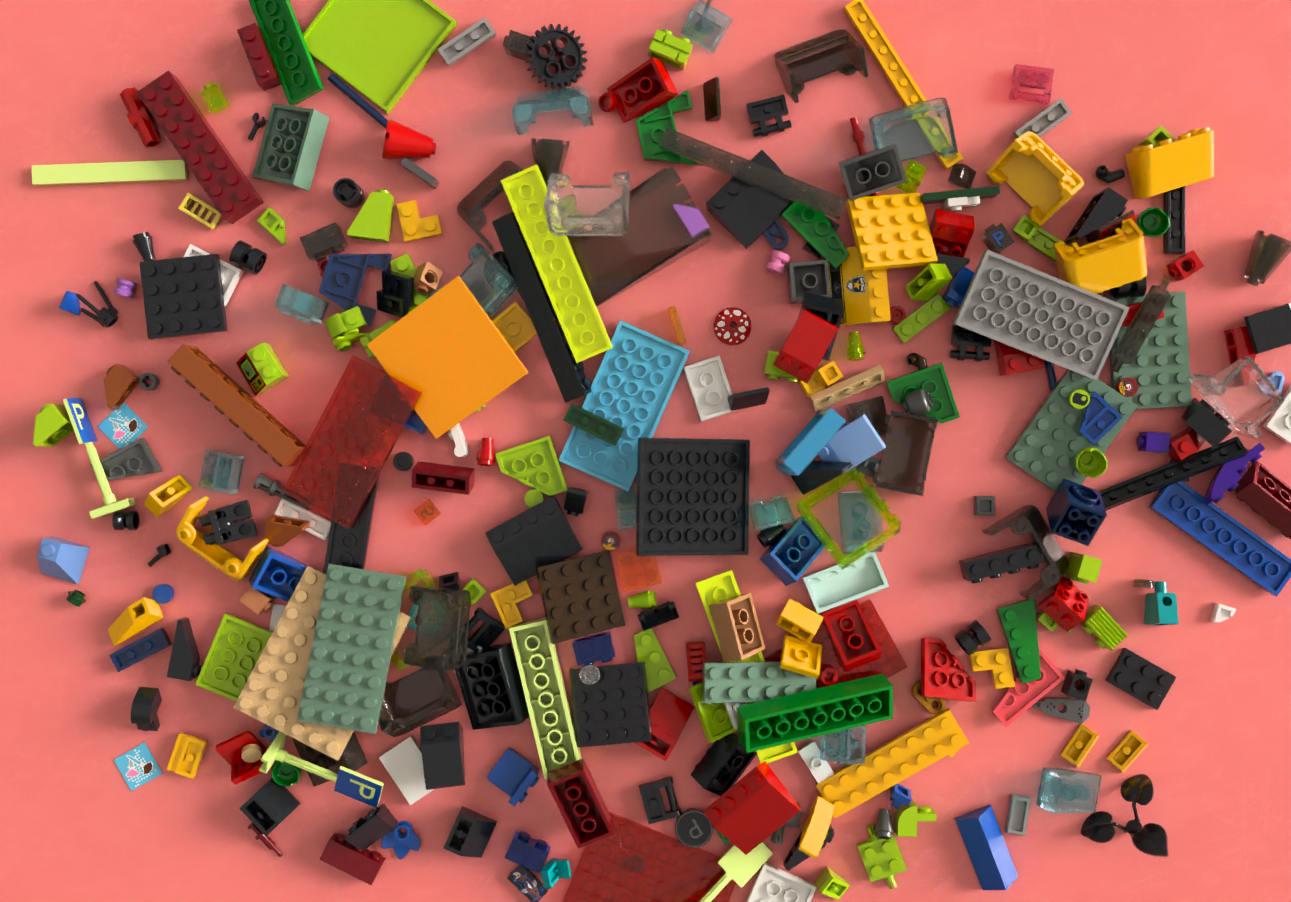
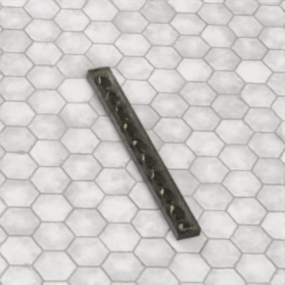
M666 128L659 144L660 148L836 219H840L847 202L845 198L669 128Z

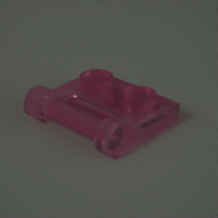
M1016 64L1013 71L1009 100L1041 102L1043 105H1048L1051 99L1054 69ZM1019 86L1044 89L1043 94L1019 91Z

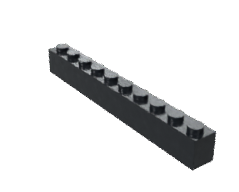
M514 212L492 221L565 403L591 393V383L585 376L582 361L578 363L575 361Z

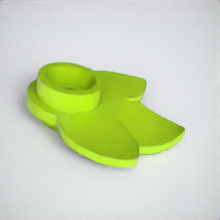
M353 328L346 331L343 336L333 339L332 345L339 352L346 351L353 347L352 343L360 341L359 338L368 333H359V328Z

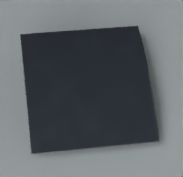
M390 270L382 271V290L377 291V310L401 318L407 315L413 296L414 277Z

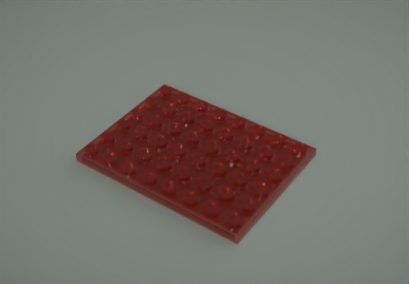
M609 812L614 822V835L585 846L562 902H699L725 874V870L717 863L721 858L720 856L698 847H689L676 838ZM731 879L711 902H728L736 882Z

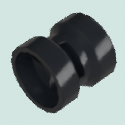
M116 511L112 522L115 530H124L125 528L137 530L140 519L137 511H129L128 513Z

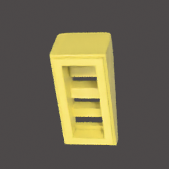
M189 192L178 208L214 230L222 217L218 210ZM194 200L195 204L192 207V209L190 211L187 210L191 202ZM199 204L202 205L199 213L195 215L194 212ZM205 209H209L205 218H200L204 213ZM214 212L216 216L210 224L207 221Z

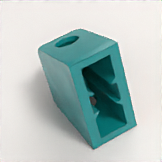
M1154 582L1155 592L1147 593L1145 596L1144 625H1179L1176 594L1167 593V582Z

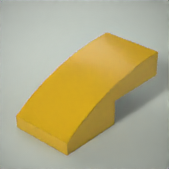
M833 360L815 371L808 383L801 380L798 383L809 398L816 392L841 379L843 375Z

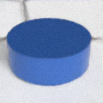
M168 584L158 585L153 590V598L157 603L164 604L170 602L174 597V590Z

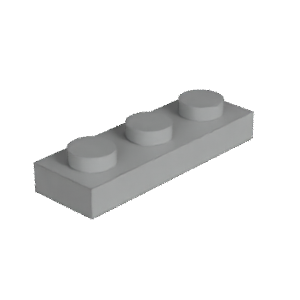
M484 17L437 50L447 65L451 67L495 37L496 32Z
M1060 98L1016 130L1013 135L1017 139L1030 131L1040 138L1070 116L1072 112L1063 99Z

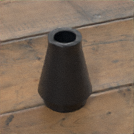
M149 232L133 235V243L142 256L143 261L156 259L152 236L149 235Z
M779 522L759 531L760 533L757 535V538L764 548L767 546L771 547L786 532V529Z

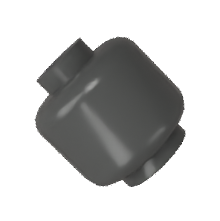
M923 389L907 393L905 401L902 402L905 412H909L913 417L930 412L931 406H933L930 393L925 392Z

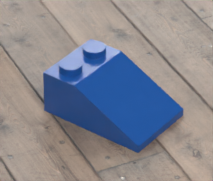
M802 515L766 550L760 560L787 586L798 581L829 542Z
M266 546L249 578V582L252 588L289 602L307 565Z

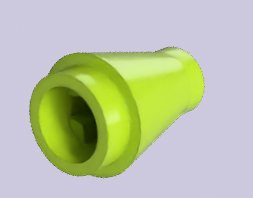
M647 590L628 597L629 608L651 609L657 606L656 594L654 591Z

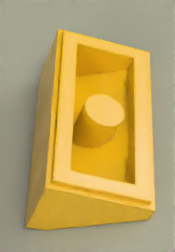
M1081 724L1060 756L1079 768L1100 736Z
M1131 730L1106 759L1124 773L1148 746V743Z

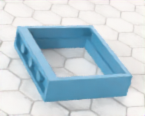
M832 408L818 411L776 459L775 463L778 464L776 468L784 475L799 476L846 420Z

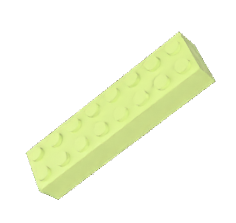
M545 617L515 624L509 628L544 779L547 780L548 772L580 760L582 756L580 747H577L574 722L556 646L551 644Z

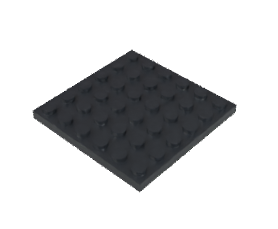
M638 438L637 556L748 555L750 440Z

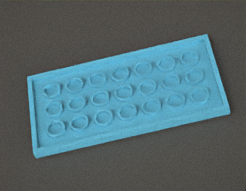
M620 320L611 340L613 348L606 351L591 385L592 392L587 394L582 408L624 428L616 446L573 426L558 461L629 492L637 473L638 438L653 437L690 351Z

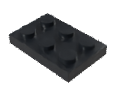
M1123 648L1105 681L1158 710L1176 677L1127 648Z

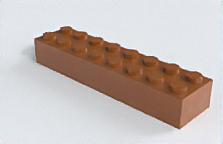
M182 344L167 361L172 365L171 369L176 374H182L189 386L201 391L200 395L205 400H211L218 412L223 415L226 414L230 418L229 422L235 427H241L244 430L243 434L252 441L254 439L259 444L258 448L261 451L274 457L272 460L280 467L282 465L284 467L295 466L310 450L199 348Z

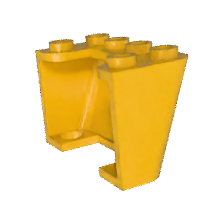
M1209 127L1193 129L1179 135L1177 140L1165 139L1159 141V145L1154 147L1153 144L1131 148L1132 152L1125 154L1134 199L1154 196L1214 177V130H1209Z

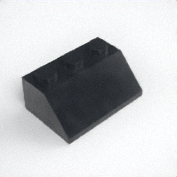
M731 733L714 742L690 775L705 790L722 796L737 782L757 755V752L746 753L738 736L735 733Z

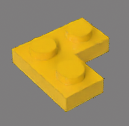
M416 200L397 204L405 242L443 235L439 215L420 218Z
M527 580L516 586L512 583L490 593L505 628L524 621L517 602L534 595Z
M1008 648L978 651L969 656L972 672L991 670L994 689L1015 687Z

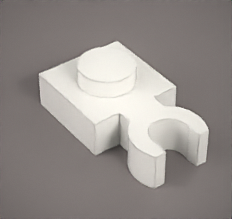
M980 196L947 199L943 202L944 210L950 209L951 212H959L964 207L978 206L980 204Z

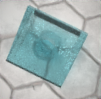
M700 0L691 9L681 34L714 53L733 19Z

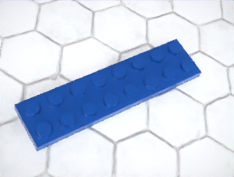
M1182 481L1162 488L1149 506L1152 510L1271 595L1278 596L1291 578L1290 558L1213 503L1206 505L1204 503L1205 498Z

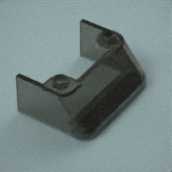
M844 29L835 30L776 52L774 55L784 88L795 103L799 102L798 94L805 88V82L832 72L839 71L849 76L859 71L864 78L868 77L864 47Z
M504 161L457 205L458 215L492 252L495 248L479 231L486 224V215L482 210L504 190L501 183L502 179L523 171L513 161Z
M1024 505L982 531L984 534L993 536L1009 526L1014 534L1021 536L1028 533L1032 541L1039 544L1047 566L1040 572L1041 580L1019 592L1021 596L1032 599L1059 582L1069 567V560L1053 533H1051L1038 508L1033 505Z

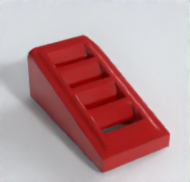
M705 642L686 643L689 682L703 681V672L692 673V671H703V665L699 664L707 662Z

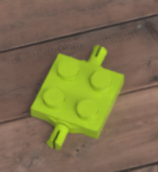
M872 824L871 828L867 826L870 838L858 843L857 847L871 882L886 879L890 889H893V886L896 888L897 884L893 876L906 871L907 868L894 833L891 835V839L876 838V833H874V825Z

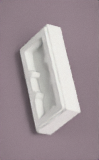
M814 740L798 749L799 754L818 784L834 774Z

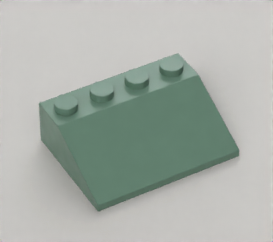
M272 103L252 177L293 189L310 191L330 118L315 109Z

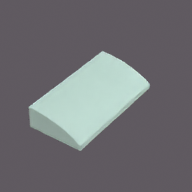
M875 551L803 578L817 614L827 612L889 587Z

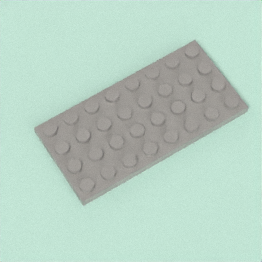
M984 250L953 324L1097 381L1130 307L992 251Z

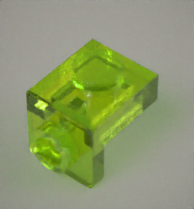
M910 159L904 170L907 182L899 184L897 187L908 193H915L922 182L927 167Z

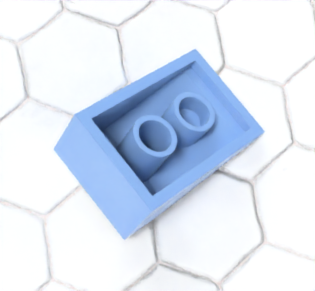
M864 414L841 427L820 450L818 455L822 461L851 462L853 466L847 470L849 471L886 448V446Z

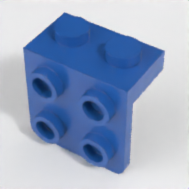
M962 267L942 296L946 303L953 308H960L974 276V272L966 267Z
M508 748L488 774L487 779L510 796L509 803L515 807L518 802L522 803L528 794L526 790L529 786L533 788L539 780L537 776L540 769L513 749Z

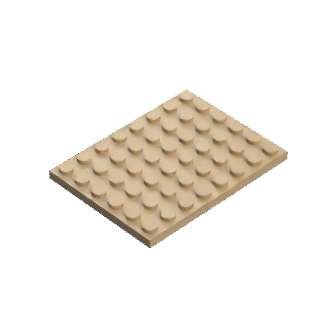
M307 566L233 708L339 760L354 730L297 721L326 574ZM401 611L392 655L411 619V616Z

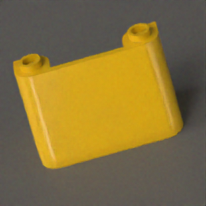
M1030 131L1017 138L986 172L994 183L1002 184L1007 182L1032 207L1030 218L1040 226L1048 221L1084 185L1082 178L1043 140Z

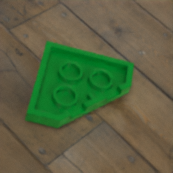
M938 363L886 381L891 399L902 405L907 393L923 389L925 392L930 393L933 401L930 412L923 415L939 423L960 417L943 363Z

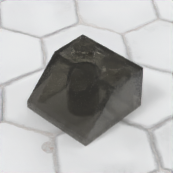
M883 396L845 405L849 423L865 414L879 436L892 433Z

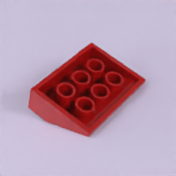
M763 762L752 769L703 812L714 828L747 855L802 809L769 765Z

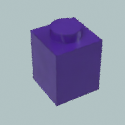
M1140 432L1137 437L1138 451L1169 453L1170 433Z

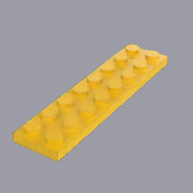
M949 708L839 769L818 784L816 782L815 786L823 799L835 806L833 815L837 818L969 744V741Z

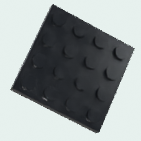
M218 254L140 262L148 339L227 331Z
M645 662L569 669L577 747L653 741Z

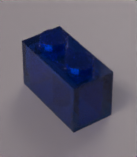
M610 631L573 640L572 643L578 666L589 667L599 660L602 663L609 662L616 655Z
M516 831L504 858L540 874L549 854L550 846L543 840L530 838L531 836L526 832L521 831L519 833Z

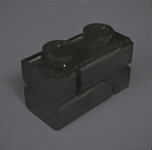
M336 222L300 237L308 258L316 262L326 259V255L331 253H342L344 248L348 246L343 232Z

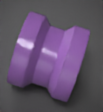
M117 278V288L114 289L113 293L133 298V288L136 287L137 283Z

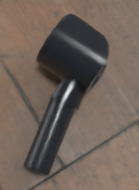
M258 113L252 116L254 125L248 137L251 141L259 127L266 125L264 116L261 121H257L259 119Z
M168 544L156 548L159 554L148 562V566L151 567L159 559L171 553Z

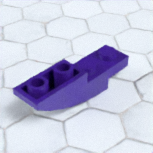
M1259 443L1247 455L1221 465L1209 484L1204 503L1208 505L1213 501L1216 504L1225 497L1223 492L1226 490L1231 492L1239 486L1237 481L1242 478L1240 474L1248 468L1246 464L1249 461L1253 464L1261 458L1262 455L1260 453L1265 448Z

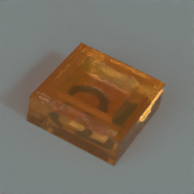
M430 499L414 510L425 526L441 514Z

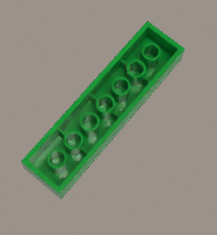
M882 673L738 706L739 741L746 753L892 719L893 685Z

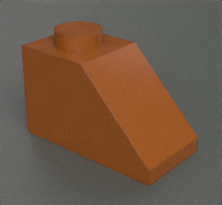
M115 364L107 370V376L104 378L107 406L110 409H119L138 385L140 378L124 365Z
M272 515L265 521V539H268V544H272V546H284L310 525V521Z

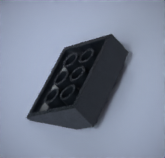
M761 150L706 202V208L747 249L781 217V214L801 194L778 165Z
M554 496L485 532L494 552L514 586L536 575L535 567L560 562L583 550L558 500Z
M511 643L493 645L452 657L473 730L518 725L530 717Z

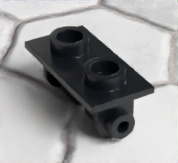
M667 601V603L657 606V609L651 608L644 612L641 611V614L637 615L643 631L679 618L673 601Z

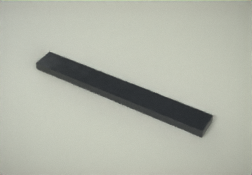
M1235 437L1219 443L1215 448L1213 446L1182 460L1174 461L1100 491L1105 510L1247 455L1248 451L1239 438Z

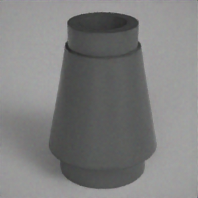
M879 809L874 829L876 838L888 840L893 835L891 814L888 809Z

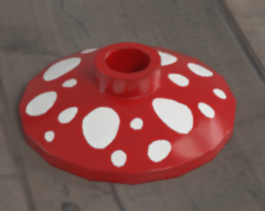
M735 307L726 308L716 316L714 332L722 343L738 345L744 342L750 335L751 320L748 314L741 309ZM731 322L736 323L737 327L735 329L730 328L729 324Z

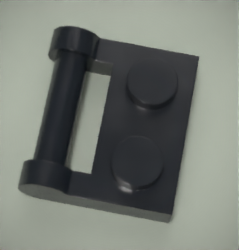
M478 607L474 611V616L467 624L454 634V638L469 649L477 651L479 650L477 646L482 647V649L490 647L505 630V626ZM479 620H482L483 623L470 638L466 637Z
M672 776L639 785L649 824L682 815L681 808H678ZM661 787L666 789L671 808L670 811H665L660 792Z

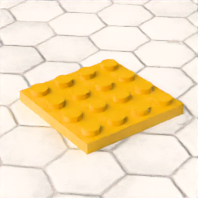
M920 193L868 196L850 201V198H847L846 206L862 271L924 266L938 262L924 206L921 203Z

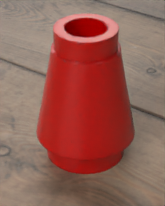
M482 438L476 460H478L477 465L493 466L495 455L492 438Z

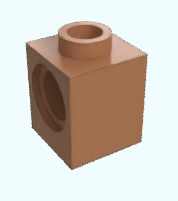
M426 261L416 268L414 289L425 296L437 289L443 271Z
M250 586L240 601L258 615L263 612L267 613L273 606L272 601L275 597Z

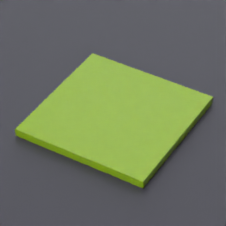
M328 0L304 31L303 36L312 57L389 114L458 23L429 0Z

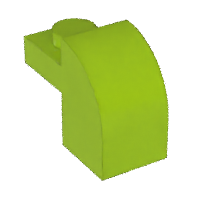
M358 306L341 314L337 313L324 321L332 340L343 336L350 329L367 325Z
M913 800L908 806L902 804L894 815V832L898 837H917V821L936 822L937 814L930 806L922 805L917 808Z

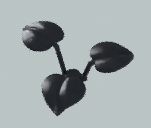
M1146 774L1136 775L1125 780L1121 786V795L1124 800L1132 802L1135 816L1134 820L1127 822L1126 827L1112 822L1113 819L1110 813L1099 811L1091 814L1085 820L1081 829L1082 836L1097 843H1105L1114 837L1115 828L1113 826H1116L1125 833H1129L1134 846L1139 851L1152 856H1168V837L1164 828L1155 823H1148L1142 826L1138 817L1136 803L1147 805L1153 798L1154 788L1150 778Z

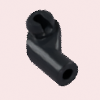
M1104 165L1099 166L1095 173L1098 179L1106 183H1111L1125 177L1123 169L1110 172Z

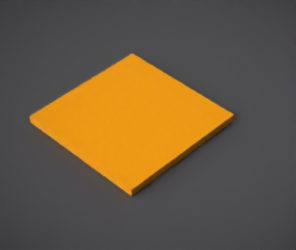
M459 276L367 344L436 439L529 373Z

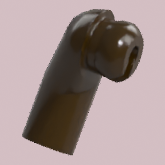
M910 353L906 357V362L909 365L912 364L918 367V370L928 367L926 358L917 353Z

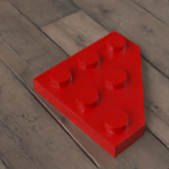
M921 638V697L975 702L976 681L965 672L964 666L956 656L948 651L944 641Z

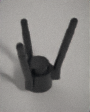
M94 281V285L109 309L102 308L99 311L80 294H76V297L94 311L97 316L84 308L80 310L99 322L103 327L109 328L117 322L118 316L116 314L118 311L112 306L98 282Z

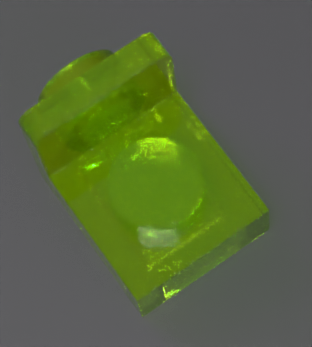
M212 81L203 86L204 90L200 94L212 114L230 106L221 89L220 82L214 84Z

